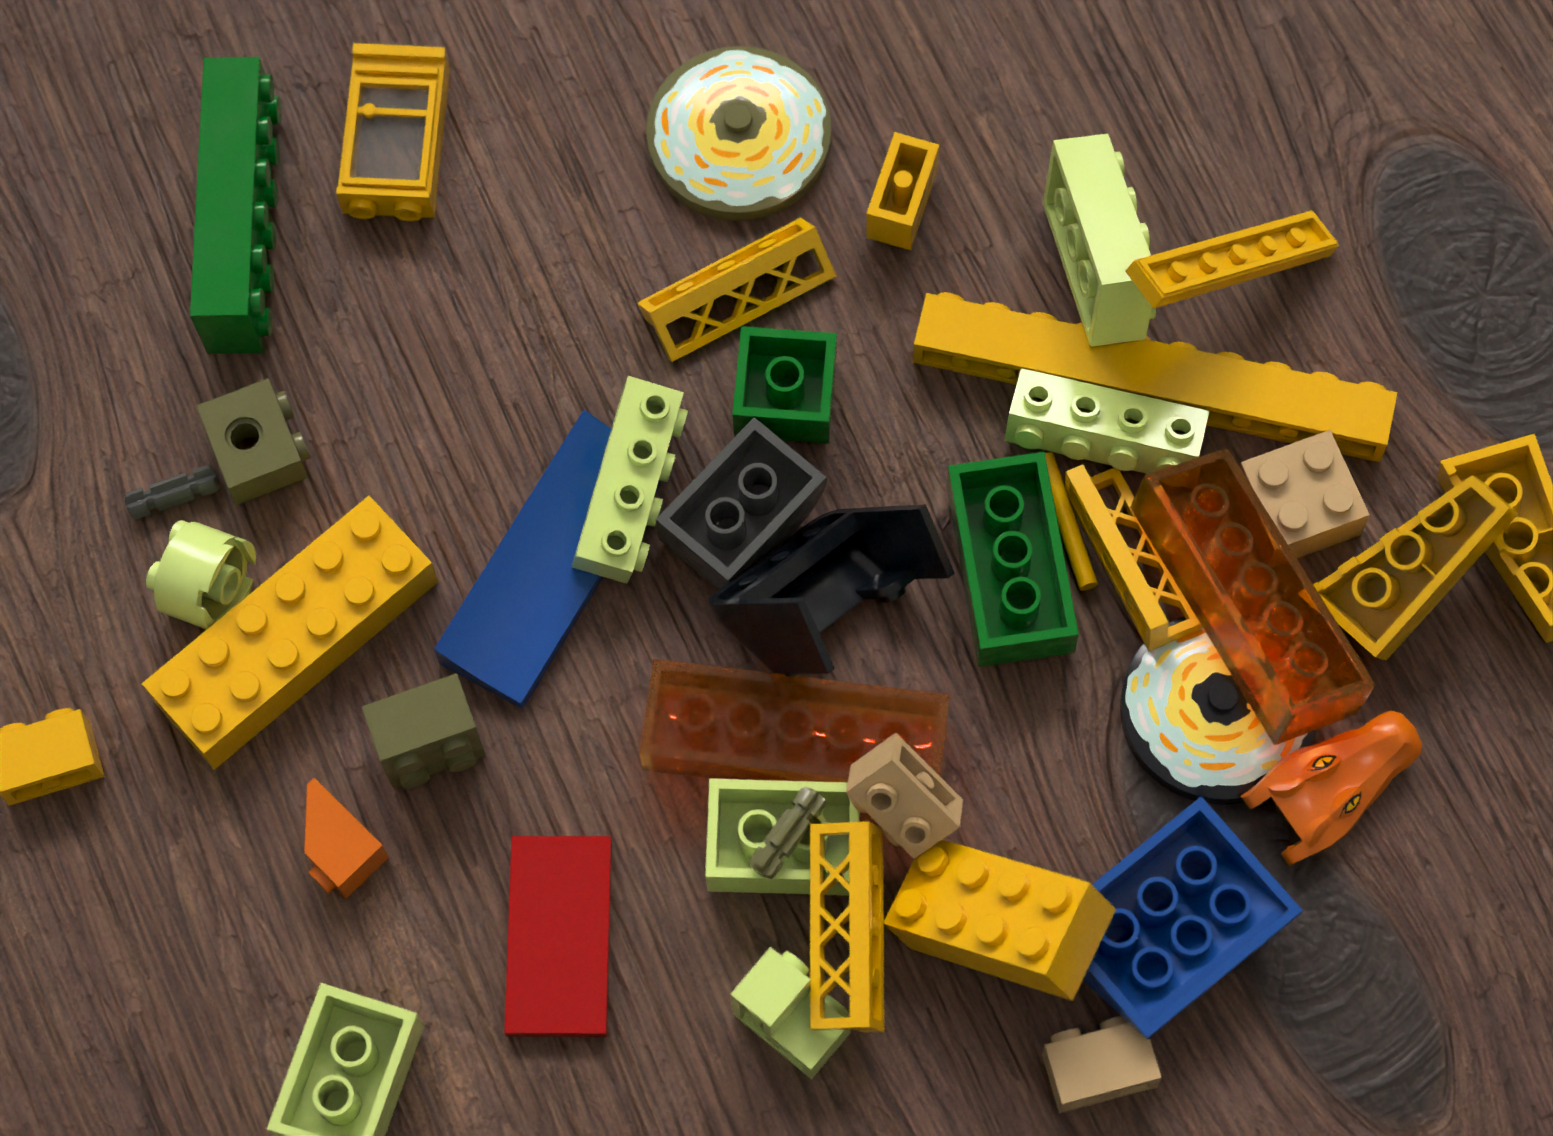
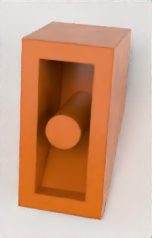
M315 778L307 784L304 853L313 866L307 873L327 894L335 888L347 899L389 856L383 845Z

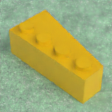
M1535 433L1441 460L1439 463L1438 482L1446 493L1473 475L1483 481L1519 513L1486 549L1485 553L1545 643L1552 642L1553 484Z

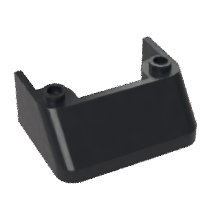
M926 504L837 509L822 514L810 521L715 592L708 602L716 620L773 673L784 674L785 677H793L799 674H829L835 668L820 636L823 630L863 599H878L881 603L890 602L901 597L906 592L905 587L915 579L950 578L955 573Z

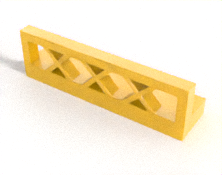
M799 218L637 302L644 319L654 327L668 359L673 362L836 277V273L816 227ZM812 249L820 270L805 278L792 275L791 271L797 256ZM783 264L781 271L774 269ZM764 273L779 277L772 295L763 300L750 296L757 277ZM788 280L795 282L786 287ZM742 286L740 292L734 291V289ZM724 294L738 298L732 316L722 321L708 317L715 299ZM747 302L753 303V305L745 308ZM701 307L699 314L692 312ZM682 316L696 320L691 337L674 345L666 325ZM706 323H707V324H710V325H713V326H711V327H709V328L703 330Z
M1082 464L1065 471V489L1072 509L1148 651L1202 629L1203 622L1120 470L1112 468L1090 477ZM1113 484L1120 497L1115 510L1106 507L1097 490ZM1124 506L1129 515L1122 513ZM1117 524L1138 530L1141 538L1136 549L1127 546L1117 528ZM1145 545L1150 554L1143 552ZM1139 562L1159 569L1162 578L1158 589L1148 585L1138 567ZM1166 585H1168L1171 593L1164 591ZM1163 602L1180 608L1186 620L1168 627L1169 622L1159 603Z
M869 821L810 824V1029L812 1030L855 1029L864 1033L884 1032L883 830ZM849 835V855L835 868L824 858V836ZM824 868L831 873L825 881ZM848 869L849 881L843 876L848 871ZM839 881L849 891V906L835 919L825 909V894ZM825 920L830 924V927L826 931ZM848 921L849 932L843 927ZM838 932L849 943L850 956L836 971L825 960V946ZM825 971L831 976L826 982ZM849 971L850 984L843 978ZM839 984L850 995V1017L825 1018V997Z

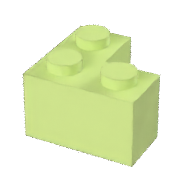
M770 947L730 994L733 1013L736 1018L812 1080L848 1037L850 1029H810L811 984L810 979L806 976L809 969L792 953L785 951L781 956ZM830 995L825 997V1018H844L849 1015V1012Z

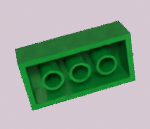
M1045 452L949 465L946 487L978 667L1075 653L1079 633Z

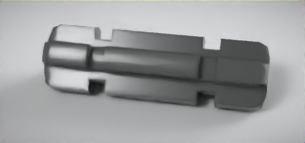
M205 465L193 469V475L187 476L185 472L150 484L149 490L143 491L141 487L127 492L124 497L130 516L133 519H139L151 515V509L157 508L158 511H162L194 500L195 494L201 493L203 497L217 492L220 488L215 470L211 465Z

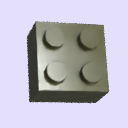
M457 673L362 706L379 760L392 788L402 786L404 789L421 786L430 780V775L446 769H449L450 772L463 771L474 766L477 763V758L486 756Z

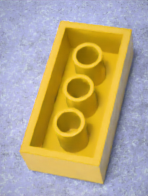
M941 840L914 859L884 919V925L912 950L1073 1001L1116 909L1090 882Z

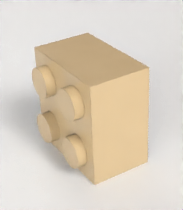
M1331 430L1240 463L1234 484L1272 567L1362 535L1370 514Z

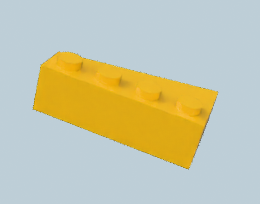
M1471 475L1419 511L1418 515L1399 528H1394L1385 534L1376 544L1357 557L1354 556L1340 565L1338 570L1322 581L1314 583L1304 590L1303 593L1375 658L1387 661L1519 513L1483 481Z

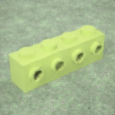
M1021 368L1009 411L1004 441L1018 444L1027 449H1042L1063 454L1075 460L1085 459L1111 465L1123 471L1133 470L1155 475L1166 481H1181L1192 484L1209 411Z
M627 377L572 568L626 584L633 570L642 572L650 544L642 542L646 525L655 527L656 518L659 516L663 499L654 497L659 480L668 482L675 459V454L667 452L671 436L680 438L688 410L680 408L684 392L635 377Z

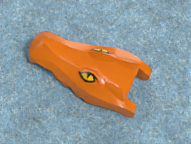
M1387 711L1358 729L1346 731L1324 742L1295 750L1276 763L1254 787L1240 797L1249 809L1261 805L1270 797L1273 798L1301 839L1288 846L1281 853L1288 866L1291 867L1299 861L1333 846L1355 827L1368 807L1382 794L1392 779L1408 768L1421 755L1422 741L1415 726L1402 713Z

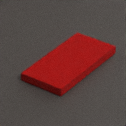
M511 836L504 1031L506 1037H607L612 866L611 836Z

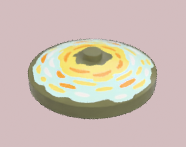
M745 46L711 50L695 56L678 67L667 77L655 94L649 109L646 126L649 157L653 169L663 186L672 196L690 209L703 215L723 220L742 221L767 217L790 207L800 200L821 176L831 147L829 108L823 93L813 78L799 65L780 54L761 48Z

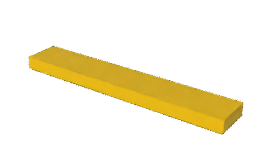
M1311 210L1134 260L1125 272L1152 308L1155 309L1329 257L1339 245L1314 211Z

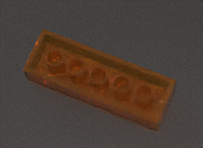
M1228 448L1145 475L1130 508L1273 744H1280L1357 715L1376 684Z
M653 659L639 751L642 770L710 779L848 782L851 764L897 733L941 777L950 694L802 676L785 677L784 674Z

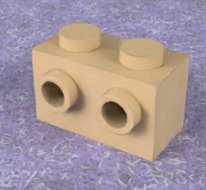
M897 733L851 764L846 790L851 803L861 813H868L882 827L886 838L893 845L901 846L913 859L960 828L963 799Z

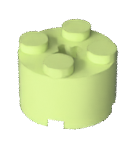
M180 520L174 524L170 531L169 544L160 562L156 561L150 567L146 578V586L154 591L155 604L161 613L207 630L250 594L254 579L246 577L248 562L256 565V551L250 541L198 522L188 523Z

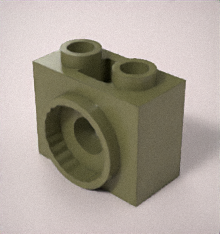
M269 378L196 406L236 506L308 478L302 462L310 459V454L301 432L291 435L286 420L294 418L291 406L284 391L275 394ZM250 437L258 438V442L252 448L246 450L238 449V445L244 439Z

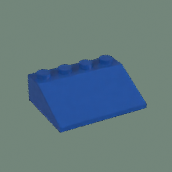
M1200 797L1092 884L1116 910L1083 981L1140 1035L1148 1040L1302 914L1303 910L1208 803Z

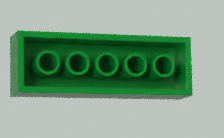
M260 57L203 58L190 317L207 354L264 353V336H271L272 313L270 308H266V293H273L274 270L272 264L267 265L268 250H275L276 247L274 222H269L270 208H276L278 204L276 180H271L272 166H278L280 160L278 138H273L274 124L281 123V101L279 96H274L272 74H265Z

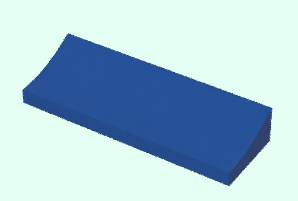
M583 410L434 648L440 665L521 709L525 707L604 578L603 576L572 568L611 432L610 427L586 410ZM659 480L656 491L662 483L661 480Z

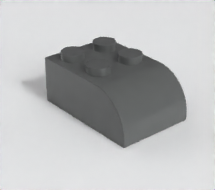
M754 417L656 518L658 538L719 590L788 539L799 528L822 496L826 487L827 477Z

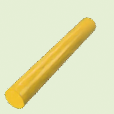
M1047 452L1045 453L1059 531L1080 591L1089 590L1096 587L1098 582L1054 453Z

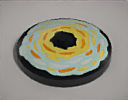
M1231 611L1198 612L1203 622L1202 629L1151 651H1148L1145 643H1143L1134 655L1122 687L1120 701L1121 723L1127 743L1139 764L1153 779L1171 792L1193 801L1202 797L1208 804L1226 805L1243 803L1244 801L1240 796L1254 787L1276 763L1295 750L1312 745L1319 722L1320 703L1318 689L1311 668L1304 656L1285 635L1271 625L1257 618ZM1183 616L1169 622L1168 627L1185 621L1186 618Z

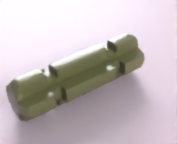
M807 787L801 788L792 801L793 809L787 808L764 839L766 844L764 849L759 846L752 855L749 865L759 875L769 879L776 876L784 864L781 860L785 855L789 858L810 829L811 822L809 820L812 817L817 819L826 807V800L817 791Z

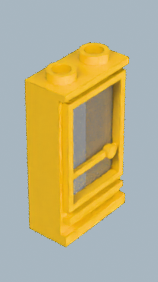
M353 43V62L338 187H336V195L342 214H349L359 219H370L375 215L395 216L404 221H417L422 217L435 218L450 76L445 47Z

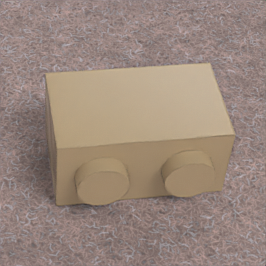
M1121 1016L1103 1021L1099 1024L1101 1030L1081 1035L1080 1029L1076 1028L1052 1035L1050 1037L1052 1043L1045 1044L1042 1057L1058 1112L1063 1113L1157 1088L1162 1077L1150 1038L1146 1040Z

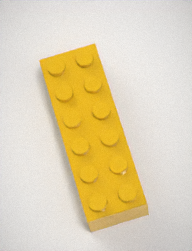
M369 495L141 684L153 702L215 770L436 585L439 581L433 564Z

